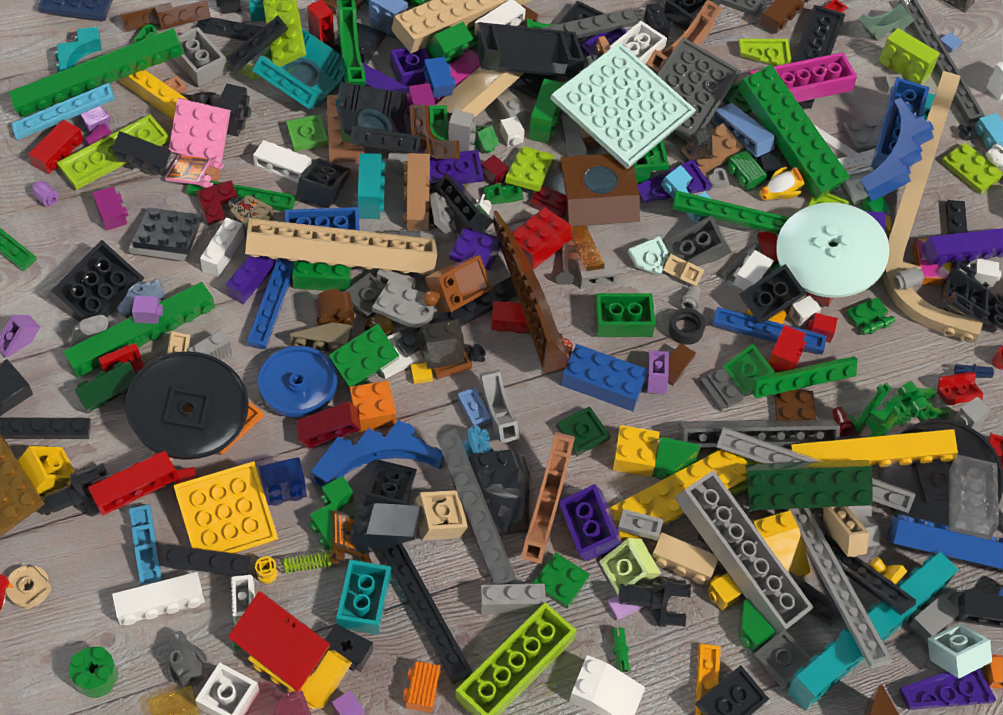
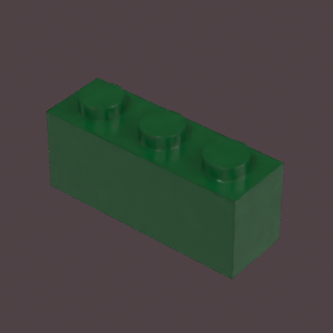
M122 361L114 365L113 370L107 373L106 371L98 373L95 376L96 379L90 382L86 380L79 383L75 393L85 411L89 413L127 393L136 373L129 361L126 363Z

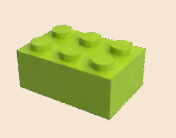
M897 28L887 38L878 62L901 74L909 81L922 85L931 76L940 53Z

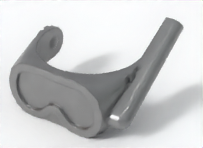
M97 315L80 321L71 332L69 348L76 345L77 340L106 330L108 328L107 318L104 315Z

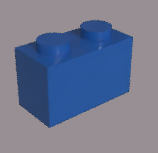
M445 57L424 60L423 72L427 84L430 83L433 98L452 95L456 83L454 77H451L450 64L446 62Z

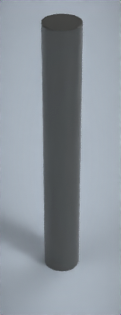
M754 243L720 274V277L725 280L743 264L747 255L751 256L755 250L760 249L759 244Z

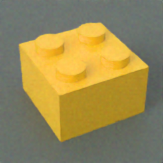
M620 425L613 471L652 477L660 432Z

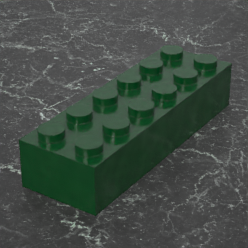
M869 460L746 465L748 509L772 510L873 505L872 465Z

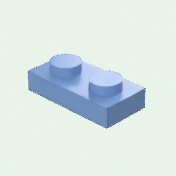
M476 387L457 394V398L472 426L479 427L491 422L492 418Z

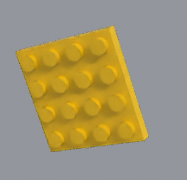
M254 461L174 485L192 548L236 554L278 540Z

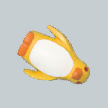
M784 167L777 170L771 177L770 182L759 191L760 198L764 201L786 200L800 195L801 191L796 190L804 185V181L798 169L794 167L793 170L787 171L788 168Z

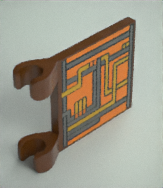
M335 510L332 512V552L330 562L338 564V560H344V552L359 556V561L372 563L369 553L362 555L349 540L355 517Z

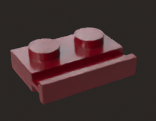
M542 185L540 191H536L533 198L529 201V206L539 211L545 207L562 218L563 214L567 211V198L565 194Z

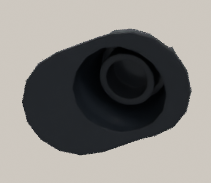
M214 92L179 93L186 95L190 101L211 106L213 96L216 95Z

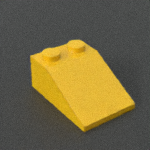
M791 511L753 521V525L788 573L792 572L798 577L811 574L800 530Z

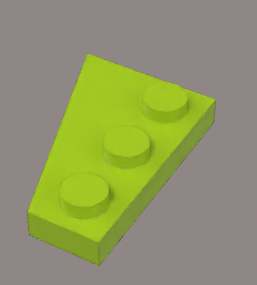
M739 39L738 41L740 57L769 65L772 64L773 66L791 63L788 39Z

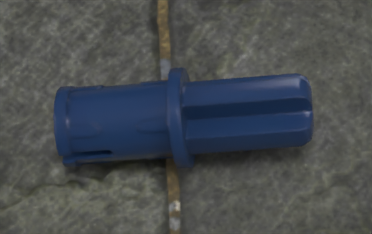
M955 364L954 371H956L954 375L974 372L976 377L993 378L994 369L992 367L976 366V364Z

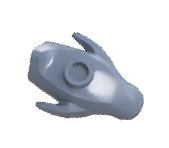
M155 278L148 283L138 282L131 286L122 302L118 305L117 310L121 316L128 319L132 315L135 296L158 297L159 302H162L165 296L158 280Z

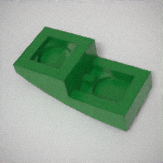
M501 183L484 187L486 200H489L491 204L510 203L524 199L520 186L509 184L502 187Z

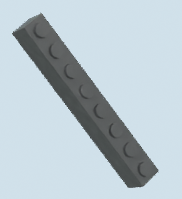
M834 420L679 422V441L699 444L700 447H716L723 427L777 446L839 440L840 425Z

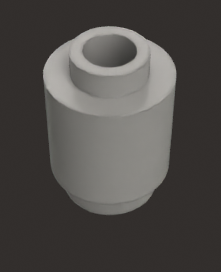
M917 267L899 272L895 276V283L899 290H906L921 285L924 280L923 271Z

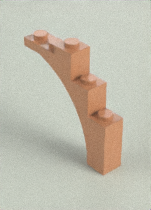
M558 432L554 434L546 471L525 539L521 559L542 563L563 490L575 439L574 436Z

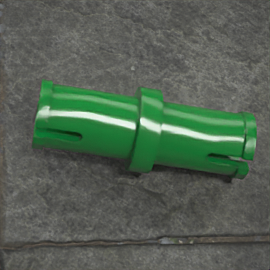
M619 627L620 636H618L617 628L611 630L614 643L612 651L616 657L617 670L623 673L622 664H624L626 673L631 671L628 658L630 649L626 644L625 628Z

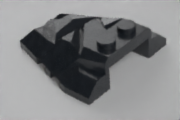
M957 260L949 272V277L942 284L940 305L946 311L981 321L985 325L1003 331V296L999 293L992 294L991 290L988 289L990 285L986 281L981 284L975 278L977 273Z
M511 449L469 456L468 459L499 536L528 532L530 473L524 456L519 453L514 454ZM451 476V479H452V482H453V486H454L455 489L457 490V488H456V486H455V483H454V481H453V478H452V476Z

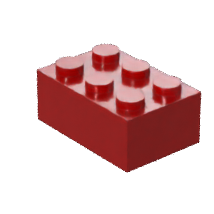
M545 207L512 232L533 270L561 249L565 243L572 240L571 224Z

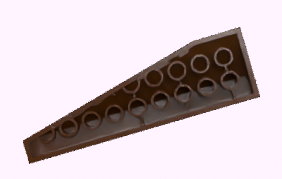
M497 210L493 211V226L543 373L565 369L567 360H569V353L563 347V336L561 333H558L540 283L507 224Z

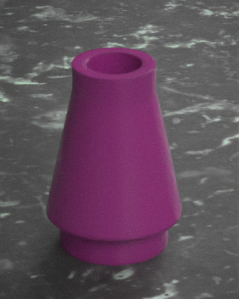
M105 123L99 124L84 139L90 146L111 135L112 132Z

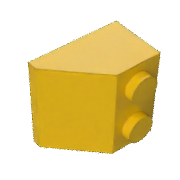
M29 446L18 460L39 494H48L66 486L70 475L76 473L62 447Z

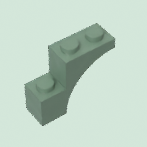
M901 3L882 15L870 17L863 14L859 17L862 22L860 26L871 38L875 36L878 41L891 30L899 28L903 31L915 20Z

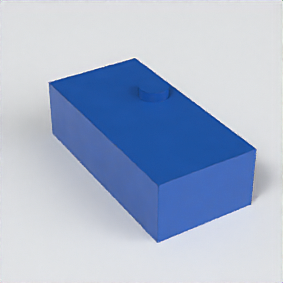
M359 207L285 210V222L360 231Z

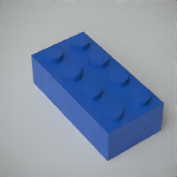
M576 344L564 370L561 386L634 412L649 369Z

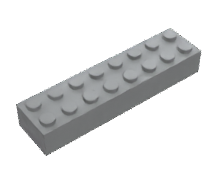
M714 470L674 498L744 596L775 630L773 636L788 629L814 608Z

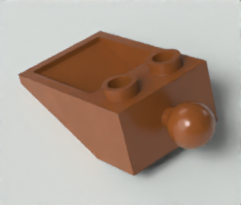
M473 256L425 277L430 291L424 294L423 301L427 306L435 305L437 312H452L492 290L481 256Z

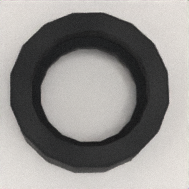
M681 308L672 314L668 327L669 334L678 343L691 345L697 343L702 338L706 322L703 315L697 310ZM680 320H690L697 325L698 330L694 333H686L678 329L676 323Z

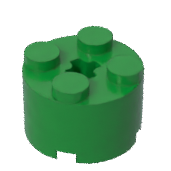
M101 646L88 647L71 657L69 675L78 692L90 698H98L112 690L118 679V669L111 654Z

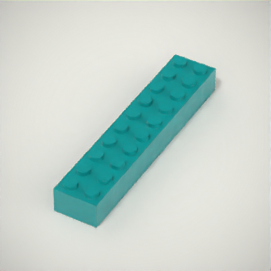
M941 552L936 556L931 554L920 568L917 566L909 574L910 577L906 580L902 579L897 584L898 587L916 599L915 606L901 616L883 602L875 603L867 610V615L882 642L906 623L918 609L923 608L932 597L940 593L958 572L959 569ZM848 628L839 634V638L835 642L832 640L828 643L820 655L817 653L813 656L805 668L802 666L798 669L790 680L791 686L787 692L805 711L865 659Z

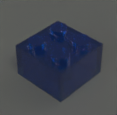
M299 457L259 466L261 483L268 506H277L291 500L299 501L307 497L305 477Z

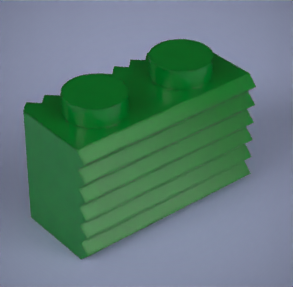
M747 150L731 156L727 166L729 173L736 177L739 185L744 187L746 191L764 184L767 174Z

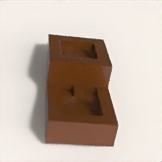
M682 343L678 345L669 357L668 383L672 386L679 380L686 367L696 356V352Z

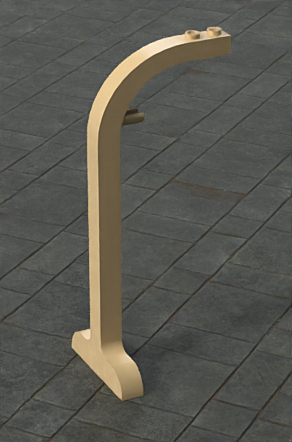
M943 71L926 121L930 120L934 127L932 131L934 138L920 145L923 150L920 152L922 160L911 167V173L909 174L911 182L905 186L888 239L889 258L882 278L893 302L911 319L946 336H954L965 342L975 343L983 322L939 309L922 299L913 288L899 290L895 283V276L899 272L913 267L922 269L920 266L903 262V256L943 127L961 77L960 75Z

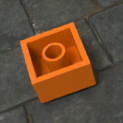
M389 380L350 387L351 403L359 409L361 430L357 432L366 431L368 428L373 430L395 425L396 411Z

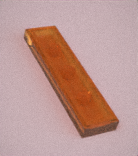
M571 226L572 241L586 271L605 269V263L587 226Z

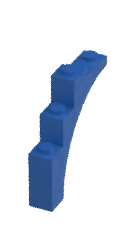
M901 97L895 100L901 117V131L898 141L886 160L872 173L861 179L864 191L872 202L911 182L909 166L922 160L920 152L923 150L920 145L934 138L932 133L934 127L930 120L926 121L923 116L918 118L916 113L912 114L909 103H904Z
M398 420L386 437L379 431H373L370 428L366 430L356 445L350 440L338 436L311 471V480L313 483L323 487L364 464L393 458L411 459L441 469L444 464V456L439 448L429 446L421 438H415V429L412 425Z

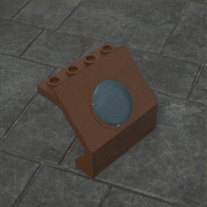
M611 154L561 157V161L558 162V169L563 174L567 198L566 222L571 224V226L640 222V197L634 165L627 169Z

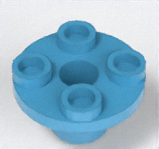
M475 425L468 429V438L462 442L468 458L473 454L494 452L488 441L490 436L486 429L481 430Z

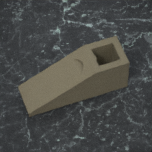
M332 322L290 333L291 346H305L320 352H334L351 341L352 326Z

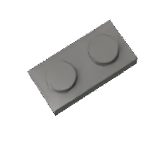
M623 509L618 531L658 541L663 519Z

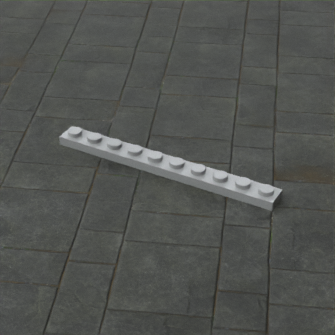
M725 427L722 428L716 445L718 448L764 464L822 462L810 456ZM872 478L873 501L909 513L916 496L914 492Z
M809 508L785 509V511H791L799 527L804 547L870 670L891 664L892 658Z

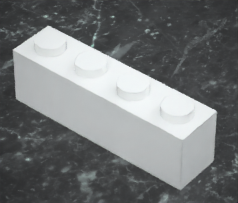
M198 572L112 594L120 625H132L142 619H154L161 614H173L180 609L187 607L196 608L200 604L205 603Z

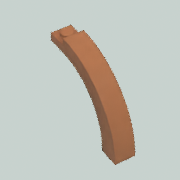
M707 0L685 33L668 48L663 50L655 49L646 64L660 72L682 37L700 46L715 26L714 22L723 8Z

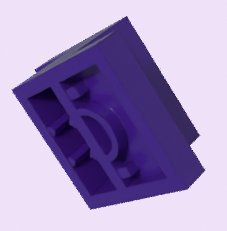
M463 228L450 253L449 259L460 262L480 255L485 269L490 271L501 246L496 236L485 232L481 234L472 228Z

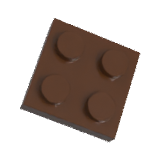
M792 390L774 394L776 421L816 420L813 390Z

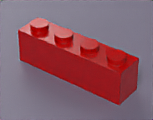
M166 451L152 455L142 462H137L123 471H118L104 480L95 482L88 489L99 512L104 516L179 478Z

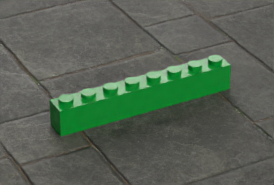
M200 282L160 302V305H163V315L159 316L158 324L135 323L132 316L64 350L63 353L66 361L77 378L87 375L92 370L101 366L98 358L103 357L105 354L113 353L126 345L134 343L140 348L145 343L158 339L161 335L193 321L196 317L209 313L215 308L213 296L203 282Z

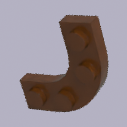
M410 105L412 134L421 136L419 145L424 150V153L438 159H459V140H440L430 130L429 105Z

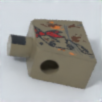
M250 195L241 201L233 197L228 203V206L231 208V219L243 223L244 235L246 237L249 218L269 221L274 219L273 208Z

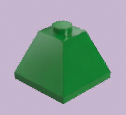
M661 437L652 477L663 480L694 464L700 450V445Z

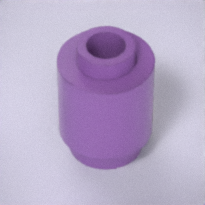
M37 181L32 186L33 195L45 206H52L57 202L59 194L47 182Z

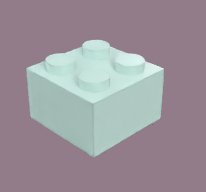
M962 623L927 639L930 661L957 678H961L992 662L990 639Z

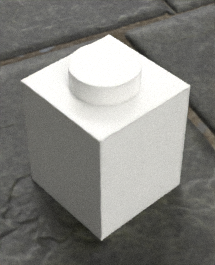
M517 116L500 120V133L507 147L523 143L524 129Z
M977 258L972 268L977 273L975 278L981 284L986 281L990 285L989 287H993L996 281H999L1001 278L999 262Z
M808 296L792 305L789 317L799 328H802L808 324L809 319L814 318L815 313H820L821 308L811 296Z

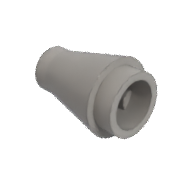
M691 286L690 290L681 298V308H692L695 310L698 308L701 289L698 286Z

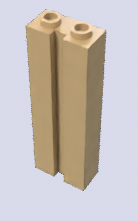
M478 67L453 89L452 95L445 96L436 105H447L448 124L453 110L472 113L475 118L524 73L485 70Z

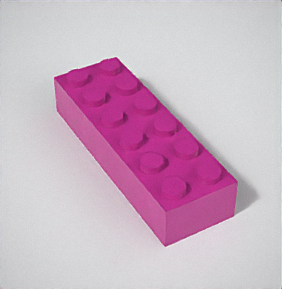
M844 52L774 67L797 102L852 91L857 79V75ZM759 70L750 71L749 76L758 72Z

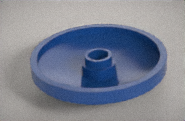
M305 346L284 348L272 354L262 365L258 375L259 392L265 404L281 415L288 417L312 415L326 407L333 399L337 389L336 369L332 361L325 354L314 348Z

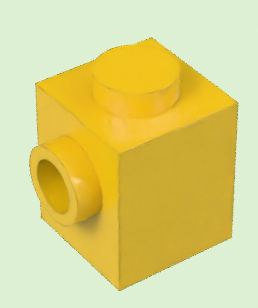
M727 573L721 577L717 575L710 580L707 590L708 597L713 603L718 605L721 611L739 601L742 592Z

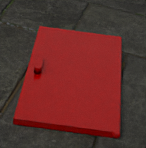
M258 591L228 635L230 640L297 692L301 691V688L331 645L262 591Z

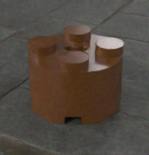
M330 289L318 294L319 298L317 300L314 299L315 315L319 326L332 322L353 325L355 315L349 292L345 291V293H342L339 289Z

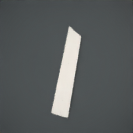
M814 125L825 142L847 156L858 154Z

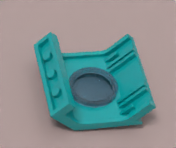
M302 28L306 50L305 56L282 67L275 64L272 58L269 60L265 56H260L252 71L308 109L318 108L327 99V95H331L340 83L345 80L342 56Z

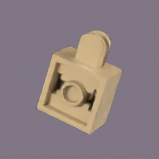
M457 490L420 492L413 503V506H420L422 508L418 524L421 541L460 538L467 529V525H471Z

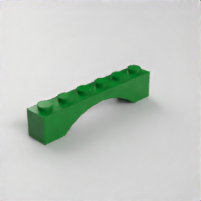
M337 0L335 10L345 83L365 86V70L358 46L355 0Z

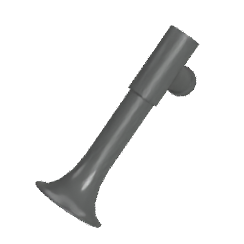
M565 243L561 247V273L555 278L558 284L569 285L574 282L575 277L568 270L569 252L584 254V245L576 246Z

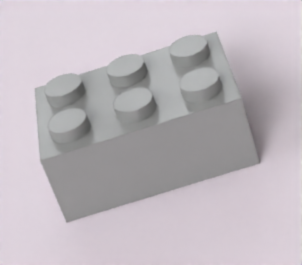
M199 27L178 36L185 54L174 59L198 87L228 72L226 57Z

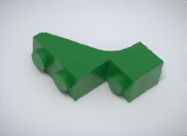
M343 476L322 487V495L320 497L325 507L310 514L311 523H309L312 532L314 534L317 533L321 538L319 542L324 550L328 549L330 554L332 552V512L334 510L340 512L344 506L354 501L353 490Z

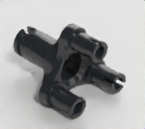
M102 463L91 469H83L71 474L66 486L46 494L45 497L41 496L45 502V505L41 507L45 515H50L51 512H58L74 504L92 517L100 514L88 487L92 481L108 475L104 464Z
M659 576V579L655 583H651V586L634 584L624 586V584H620L619 604L623 605V603L632 606L650 607L658 627H666L667 625L685 627L686 613H667L666 609L668 599L671 596L690 598L691 584H686V580L668 579L664 576Z

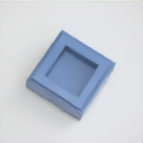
M951 32L940 39L946 50L950 53L961 46L963 42Z

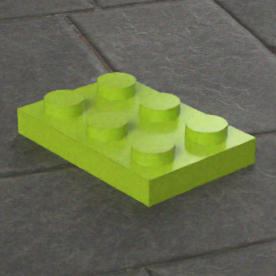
M966 142L945 156L941 161L944 166L980 195L1003 178L1001 170Z
M521 146L506 176L505 183L539 192L554 162L555 155Z

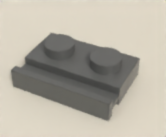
M724 368L707 375L705 378H700V385L720 412L726 407L729 408L743 401L744 395Z

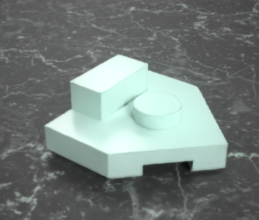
M659 236L628 249L627 253L636 268L660 276L668 250Z

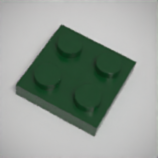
M590 406L556 424L560 433L575 437L572 450L576 456L610 440L611 437Z

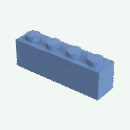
M729 103L716 110L715 121L718 126L723 123L743 147L755 157L773 150L774 135L733 103Z

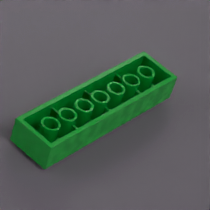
M772 64L744 78L738 90L765 129L774 135V142L792 168L796 167L805 187L815 198V201L843 186L850 178L849 174Z

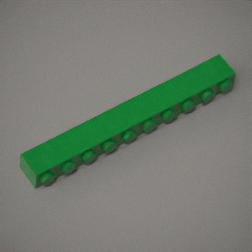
M172 28L9 91L18 115L20 117L28 116L31 113L46 109L49 106L61 103L104 84L112 83L139 71H144L149 67L159 65L185 53L175 29Z

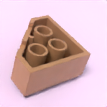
M408 153V161H404V183H407L404 184V209H407V212H403V223H407V231H429L430 154Z

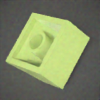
M626 539L599 561L617 595H619L620 584L627 586V584L641 585L644 583L647 585L661 574L642 539Z

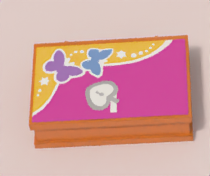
M915 238L912 250L915 265L922 267L921 270L924 273V280L921 285L942 286L943 282L949 277V272L952 268L951 263L930 265L922 250V246L928 238Z

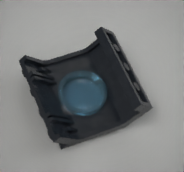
M341 82L338 99H335L342 140L354 145L418 154L421 136L407 134L404 121L407 93Z

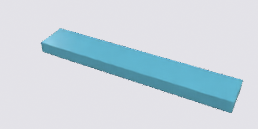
M110 83L104 84L11 123L15 138L20 140L58 124L63 119H70L115 100L112 86Z

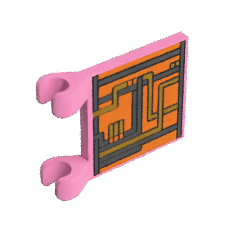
M178 155L165 180L196 184L208 188L213 183L210 182L211 176L205 175V170L209 166L221 170L224 164L220 163L222 161L220 156L204 158Z

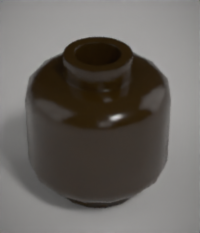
M375 314L365 322V332L376 324L380 325L386 336L390 335L393 331V321L381 314Z

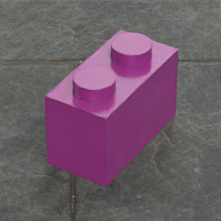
M114 186L92 192L106 231L127 224L126 217L129 215L126 206L121 205L123 203L120 192L116 193Z

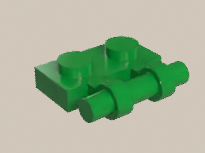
M878 297L850 308L846 312V315L856 328L863 326L860 329L862 335L873 334L878 329H885L895 322L894 316H885L888 310Z

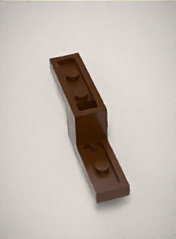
M207 0L173 7L169 2L120 13L125 31L143 28L149 24H159L161 29L211 18Z

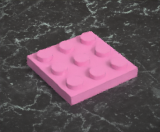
M177 98L169 150L187 156L204 158L220 156L223 158L231 110Z

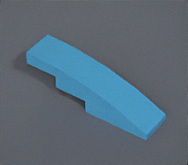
M149 504L129 508L140 584L144 586L162 581L151 506Z

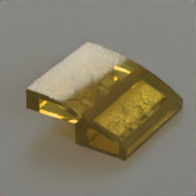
M191 685L148 700L151 715H200Z

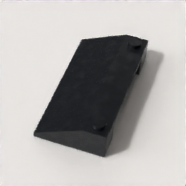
M477 22L478 59L481 69L564 76L568 78H574L579 74V71L583 70L585 58L576 32Z

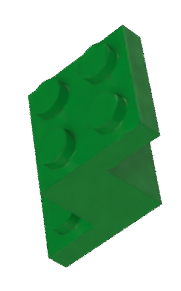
M663 140L633 164L637 185L649 180L651 171L669 169ZM610 172L613 186L617 185V179Z

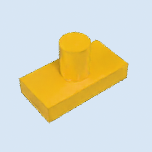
M875 557L869 562L873 569L895 585L907 572L903 565L885 566L879 557Z

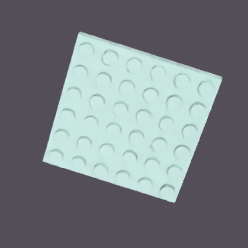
M621 42L555 91L550 98L627 169L696 111Z

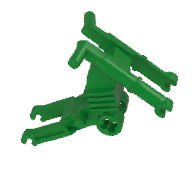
M913 381L902 385L897 391L899 394H895V398L891 397L890 401L887 400L886 404L883 403L885 407L883 410L877 411L876 408L891 390V387L886 382L883 386L880 384L876 388V394L868 402V405L858 417V421H856L853 415H849V418L854 423L853 428L856 435L860 434L868 425L872 431L869 437L885 436L889 429L896 424L904 426L903 423H908L907 420H912L911 417H917L920 422L927 421L928 418H942L945 420L951 416V412L948 408H934L929 400L936 396L935 390L933 388H917Z

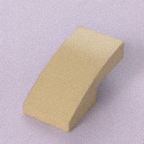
M670 254L662 271L697 286L704 269Z

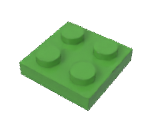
M320 114L286 121L294 152L329 145Z

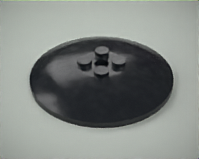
M189 351L170 353L156 358L145 365L135 375L129 385L125 402L128 423L139 441L156 453L166 451L170 458L182 460L208 457L229 446L242 431L249 408L245 385L234 369L216 357ZM190 406L193 410L191 412H184L182 408Z
M933 419L908 427L900 434L954 429L958 453L956 458H953L951 461L944 462L941 459H934L930 463L912 461V464L909 465L891 463V466L881 467L880 481L916 494L909 513L889 507L897 518L898 514L915 518V522H918V519L935 523L936 527H938L939 523L955 527V531L962 528L973 532L981 527L994 514L1003 494V469L995 449L979 432L956 421ZM936 475L944 476L946 480L944 485H939L935 482Z

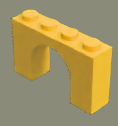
M328 650L316 671L309 676L301 691L297 692L251 655L248 660L254 663L252 666L260 672L265 671L270 674V679L279 685L281 683L288 687L287 691L296 697L301 696L305 699L304 703L312 709L325 707L352 664L351 661L338 652Z

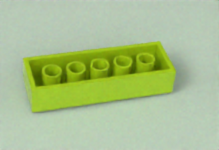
M545 602L456 689L455 699L472 715H501L575 640L577 630Z

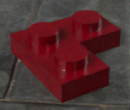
M232 180L197 191L208 225L224 221L226 218L221 204L229 202L233 197L238 199Z

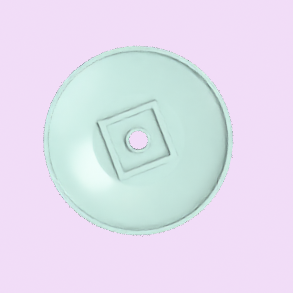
M820 203L798 211L787 220L779 233L776 251L780 267L786 264L804 291L817 296L838 298L860 293L872 286L882 276L888 263L889 242L881 225L865 211L842 203ZM835 242L838 244V246L831 247L829 246V243Z

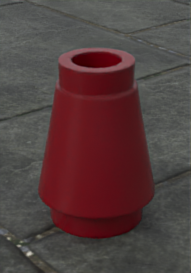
M843 407L834 408L832 410L833 419L840 425V436L850 435L854 431V423Z

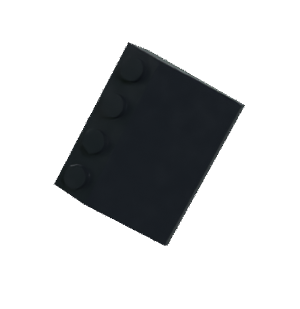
M101 240L50 291L47 298L62 311L78 321L97 315H104L107 318L122 302L131 286L141 282L144 277Z

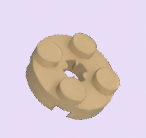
M38 566L19 567L8 577L13 588H7L6 594L14 605L28 610L39 605L51 592L50 579L47 573ZM31 582L34 583L32 589L24 590L26 583H29V585Z

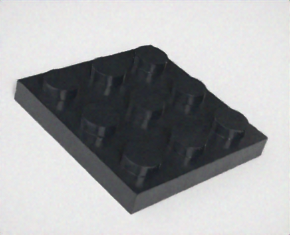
M147 208L134 237L133 248L189 255L202 222V215Z

